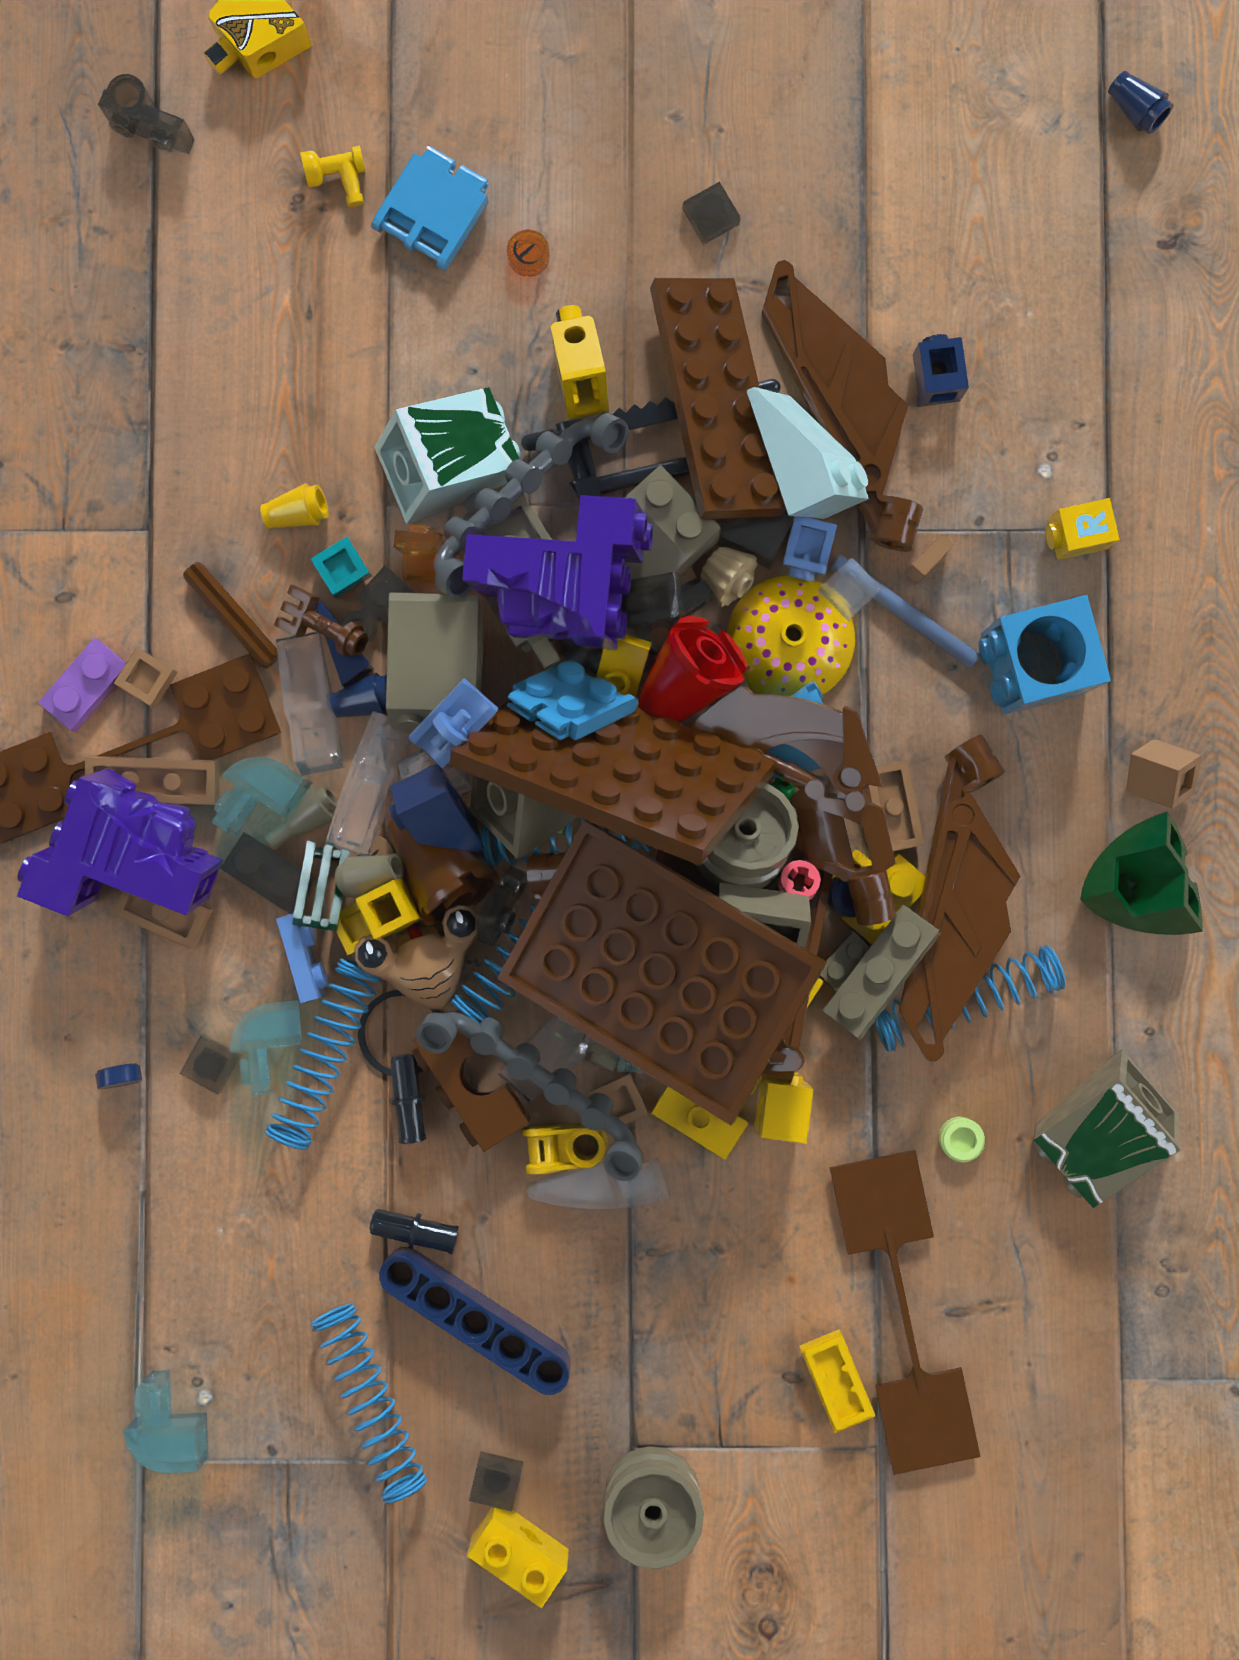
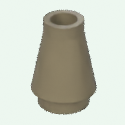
M396 853L377 856H350L343 863L339 864L335 871L336 884L340 892L346 897L358 898L392 880L401 879L404 875L402 860Z

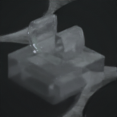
M853 558L845 563L819 588L822 595L847 621L855 616L882 590Z

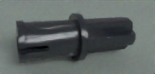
M413 1054L396 1055L390 1061L394 1097L390 1099V1103L395 1105L399 1134L398 1143H418L424 1141L427 1137L422 1111V1101H425L426 1098L425 1094H420L417 1061Z
M376 1209L372 1215L369 1229L372 1235L409 1243L410 1249H413L414 1245L448 1252V1254L452 1255L459 1226L422 1219V1214L420 1213L413 1217Z

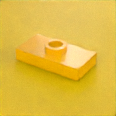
M625 635L624 639H618L617 650L603 649L596 678L602 677L606 679L623 696L630 694L636 698L652 642Z
M668 1086L651 1111L653 1115L724 1160L727 1159L748 1125V1121L738 1115L736 1121L730 1126Z
M840 1329L799 1345L834 1433L876 1416Z

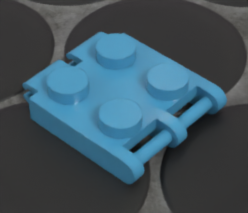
M429 146L422 157L416 153L412 155L374 216L371 228L379 233L383 230L403 241L404 248L411 252L415 249L437 261L436 266L446 271L488 204L487 195L484 193L489 184L486 178L463 165L460 166L455 176H453L452 174L456 168L455 160ZM420 241L425 242L426 244L430 245L432 248H430L429 246L423 244V243L420 242Z
M569 660L514 684L513 692L508 695V699L513 701V703L507 704V707L529 721L541 719V721H536L535 725L555 738L562 740L569 736L577 740L633 713L638 706V699L630 694L623 696L616 691V687L609 683V681L602 677H592L584 672L583 666L578 662Z

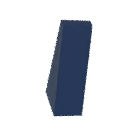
M320 601L316 606V612L338 623L328 608ZM325 636L341 685L344 688L359 681L374 669L362 653L358 657L352 655L345 657L339 654L335 648L336 642Z

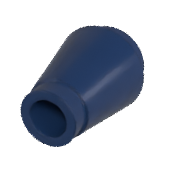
M1127 71L1120 73L1108 89V94L1113 97L1136 130H1144L1148 134L1153 133L1163 124L1174 106L1168 100V93L1129 74Z
M374 673L340 689L338 692L331 693L330 704L334 715L337 718L388 715L386 711L387 674L380 676L378 673Z

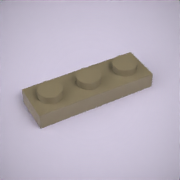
M904 904L896 913L897 916L889 922L823 1009L827 1015L859 1039H862L941 935L937 928Z

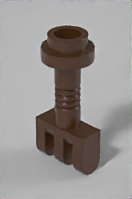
M289 586L287 594L300 600V603L297 606L291 602L283 601L280 609L294 617L291 622L284 617L277 616L274 623L276 627L295 637L303 638L309 627L335 641L336 651L345 657L351 655L358 657L364 651L368 643V634L364 632L362 626L355 622H349L342 626L315 612L319 597L297 586Z

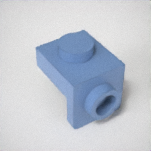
M794 517L782 567L790 568L788 576L809 582H814L815 575L824 577L837 529L836 524L807 517Z

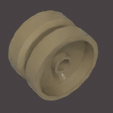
M767 783L700 866L695 864L706 880L718 888L720 882L761 889L769 885L784 867L788 856L796 844L799 825L794 807L782 792Z
M647 1446L630 1451L614 1465L606 1480L604 1526L609 1542L623 1559L638 1567L660 1569L677 1564L693 1551L702 1534L704 1517L701 1490L695 1471L682 1456L668 1448Z

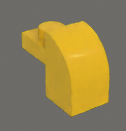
M404 878L392 880L356 898L355 903L340 910L336 932L347 955L354 954V947L363 936L372 935L374 939L386 938L422 919L419 916L412 894Z

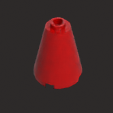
M690 615L680 618L672 626L637 697L638 707L649 715L657 718H671L680 724L735 690L743 683L746 678L743 677V673L747 669V662L741 649L725 631L722 630L717 635L706 628L710 621Z

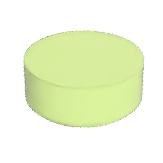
M958 1116L947 1120L942 1125L938 1141L941 1150L952 1160L970 1162L976 1159L983 1151L985 1136L983 1130L976 1122L969 1118Z

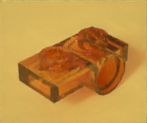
M410 524L409 531L395 530L393 548L403 554L402 576L404 581L436 584L433 561L435 555L439 553L440 547L446 541L443 538V534L435 532L436 528Z

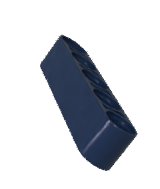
M409 1247L395 1249L382 1264L379 1272V1281L387 1293L537 1392L544 1395H554L566 1387L569 1380L571 1363L568 1351L563 1346L415 1249H410ZM395 1262L407 1263L412 1269L413 1278L409 1280L397 1279L393 1275L392 1264ZM434 1286L445 1288L450 1295V1301L446 1304L434 1303L428 1295V1289ZM470 1311H479L485 1315L487 1325L480 1329L472 1328L467 1324L465 1314ZM509 1335H515L524 1342L525 1348L520 1352L511 1353L503 1347L501 1340ZM553 1360L561 1366L562 1372L555 1377H548L540 1372L538 1366L543 1361Z

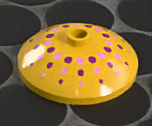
M786 575L774 577L757 584L737 603L727 627V634L741 649L747 662V669L743 673V677H746L743 684L755 694L792 696L806 684L815 681L824 695L841 680L853 658L855 631L850 613L836 593L816 580L809 582ZM790 627L797 628L801 632V639L798 641L789 640L786 636V630Z

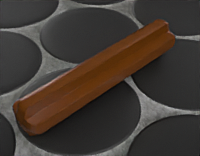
M195 562L183 573V578L263 668H269L281 657L280 651L208 569L200 562Z

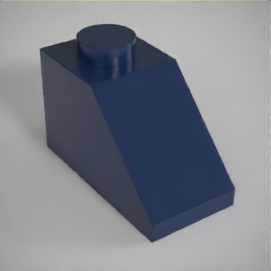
M438 764L432 765L390 786L394 805L389 807L391 816L399 830L407 829L417 844L472 852L484 849L475 817Z

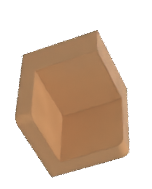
M1156 739L1151 740L1131 753L1126 790L1128 793L1173 809L1195 793L1201 755Z

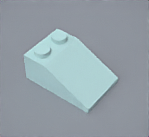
M757 387L747 390L789 516L825 519L869 499L865 489L868 485V479L862 465L856 462L855 458L791 396Z

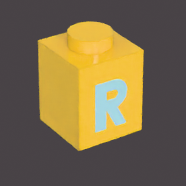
M1110 498L1060 508L1048 519L1049 524L1045 527L1047 544L1051 550L1055 549L1057 561L1104 551L1120 540Z

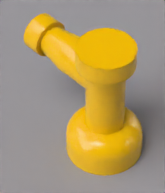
M360 145L351 147L352 152L319 158L314 151L300 152L309 188L320 186L324 179L323 176L340 173L342 184L347 194L346 201L348 207L354 208L364 204L358 174L366 172Z

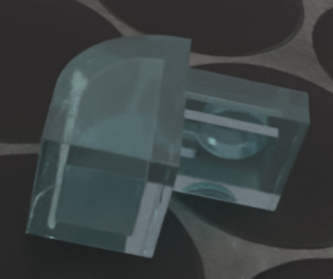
M267 757L245 758L230 766L223 773L222 777L236 786L233 791L227 790L219 798L214 807V812L217 814L211 822L225 832L237 834L259 801L277 814L286 817L313 782L291 767Z
M297 999L257 1005L243 1014L233 1028L229 1044L230 1053L248 1051V1059H239L242 1086L251 1085L252 1095L270 1093L266 1049L302 1044L299 1002Z
M170 1370L152 1371L139 1383L140 1386L136 1388L134 1408L136 1414H141V1416H137L123 1430L126 1445L132 1456L141 1465L159 1473L197 1472L209 1457L207 1412L172 1414Z

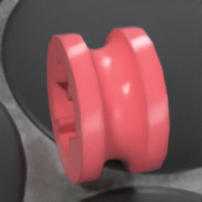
M792 861L785 866L779 877L778 890L780 892L809 896L810 901L820 887L821 878L819 871L807 861ZM797 873L804 875V883L810 886V889L808 890L806 886L803 887L801 892L792 889L794 882L788 879V876L790 875L794 879Z

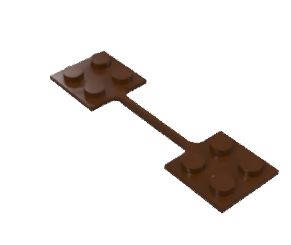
M249 653L170 684L180 709V718L175 725L97 756L118 757L178 732H185L190 736L199 760H214L282 732L253 657ZM51 732L0 751V844L65 818L68 806L64 805L67 790L71 785L74 774L85 770V761L74 765H68L63 762Z
M916 1150L829 1167L847 1254L851 1255L880 1249L889 1255L911 1357L912 1370L908 1377L875 1385L893 1474L896 1475L981 1457L962 1368L928 1373L921 1369L897 1258L898 1249L903 1244L934 1237Z

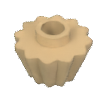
M720 547L708 558L705 566L702 568L700 578L719 606H729L733 600L741 598L747 593L754 581V570L758 565L756 562L757 557L731 548Z

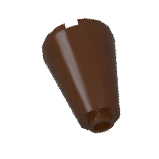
M390 815L392 820L389 822L387 829L395 851L402 860L406 881L419 916L425 925L430 927L441 925L446 910L458 904L474 907L493 890L495 883L491 878L498 879L499 875L477 852L417 844L407 829L399 830Z

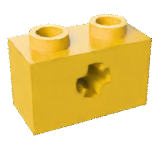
M794 1071L793 1080L790 1084L764 1077L760 1081L754 1127L761 1138L807 1144L814 1089L803 1080V1076L798 1075V1072Z
M498 1499L495 1500L472 1534L467 1552V1557L541 1609L566 1573L568 1567L569 1549Z

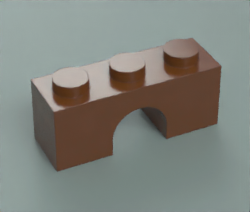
M457 1031L452 1044L443 1053L428 1052L421 1047L416 1037L412 1039L417 1047L412 1050L414 1058L425 1073L431 1070L440 1083L436 1087L437 1094L449 1110L453 1107L456 1108L464 1121L459 1124V1127L472 1147L478 1144L482 1151L485 1152L530 1122V1115L509 1082L489 1092L477 1091L467 1083L464 1077V1064L469 1055L475 1051L470 1045V1039Z

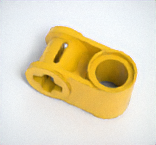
M583 1123L564 1125L540 1124L522 1128V1135L527 1137L529 1164L525 1166L526 1174H547L569 1169L593 1167L602 1160L608 1145L607 1135L604 1130H590ZM583 1134L593 1136L598 1141V1152L590 1156L583 1155L576 1148V1138ZM542 1140H543V1144H544V1156H543Z

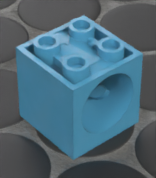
M1087 595L1000 617L981 632L982 639L978 641L979 653L983 663L990 665L994 680L990 682L991 696L994 704L1001 706L1003 715L1083 695L1111 681ZM1034 632L1041 634L1051 640L1057 647L1061 656L1062 668L1055 679L1057 681L1056 684L1038 682L1023 670L1017 656V647L1022 639L1021 633Z

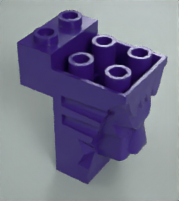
M580 495L576 541L467 534L462 580L482 596L497 597L500 620L507 626L508 633L514 638H529L543 635L551 639L574 640L573 642H576V645L617 650L618 639L625 638L627 628V613L621 612L622 594H629L631 586V568L625 567V562L643 563L644 551H651L653 524L648 523L647 513H643L640 505L634 498Z
M107 768L80 777L78 781L74 780L71 783L64 799V805L68 806L64 821L59 822L51 834L50 847L32 854L31 857L28 856L19 869L17 880L22 883L17 897L65 916H70L96 901L104 883L186 916L209 899L223 859L208 854V851L192 847L196 821L190 816L189 808L176 804L162 803L154 795L135 791L136 783Z

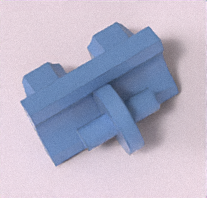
M463 678L410 734L408 739L425 750L441 768H444L450 761L451 749L468 741L467 735L472 731L478 732L495 715L498 707Z

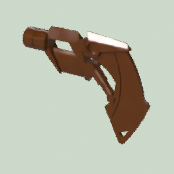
M741 686L718 701L689 726V728L702 733L714 734L721 740L739 747L757 750L761 755L776 760L774 773L781 776L783 781L799 789L789 801L796 808L808 858L803 860L811 863L818 869L838 877L844 882H848L858 925L880 924L897 916L887 875V870L896 862L883 808L870 802V792L866 788V785L883 786L858 712L847 706H844L843 712L827 705L793 696L754 694L748 687ZM781 744H787L805 753L823 769L837 793L829 792L830 783L826 777L822 775L817 776L792 762L788 763L767 750ZM844 818L863 826L872 865L860 866L854 863Z

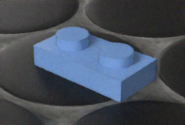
M294 914L276 918L300 1003H305L326 996L324 987L328 986V977L323 963L315 961L311 947L316 945L314 929L292 925Z

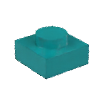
M348 537L311 558V561L335 598L372 577Z

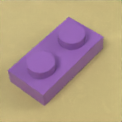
M94 637L38 703L69 730L77 732L116 687L114 682L127 662L101 640Z

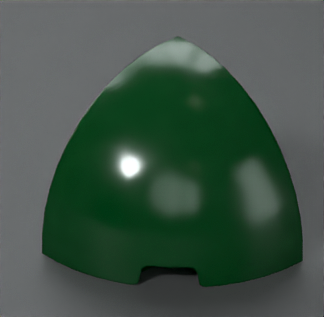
M1168 812L1145 819L1126 830L1104 849L1090 868L1082 887L1080 900L1101 918L1127 929L1151 934L1182 935L1203 932L1197 883L1192 882L1189 878V872L1185 865V856L1188 855V852Z

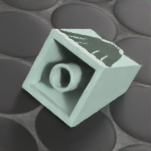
M490 387L396 409L374 447L406 524L416 522L462 503L473 492L478 495L484 488L496 489L508 484L505 477L507 467L512 461L521 460L520 449L517 443L511 440L505 425L503 409L495 401Z

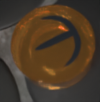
M531 229L515 233L507 245V257L511 268L517 274L526 277L536 276L543 272L550 260L549 245L546 238L541 233Z

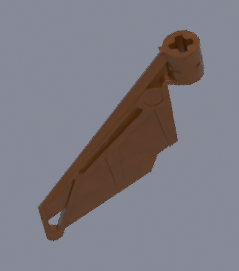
M786 260L778 261L774 268L762 315L814 419L855 458L856 462L862 465L866 472L868 485L865 489L869 499L857 505L871 531L869 540L890 550L909 552L914 544L917 533L916 528L919 526L923 507L917 502L906 498L883 495L908 404L888 385L886 358L794 276V268L790 262ZM788 279L791 311L775 295L776 287L780 280Z
M982 734L959 745L944 757L948 766L918 915L937 928L941 935L906 979L899 1008V1014L923 1056L928 1061L934 1062L938 1061L944 1054V1038L1011 933L1006 901L1021 877L971 794L1005 773L996 756H993V751ZM928 1006L930 1008L935 1044H926L917 1029Z

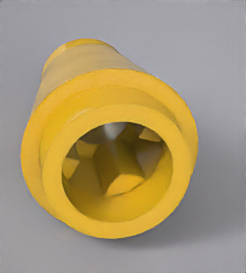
M307 483L260 506L263 522L268 529L316 526L320 524V520L328 518L329 514L327 501L319 485L309 486Z

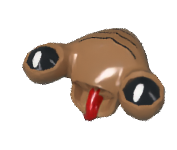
M458 904L445 912L442 921L445 935H442L435 926L413 924L397 938L395 952L392 951L388 941L384 938L374 939L372 935L363 936L354 947L355 962L363 972L390 982L402 994L417 1004L429 1009L442 1010L450 1003L457 990L465 956L479 934L480 918L472 907Z

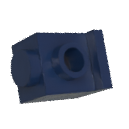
M937 334L924 338L922 342L918 343L913 353L918 389V407L960 402L969 388L962 337L948 339V336L945 334ZM938 367L942 370L943 374L932 375L931 368Z

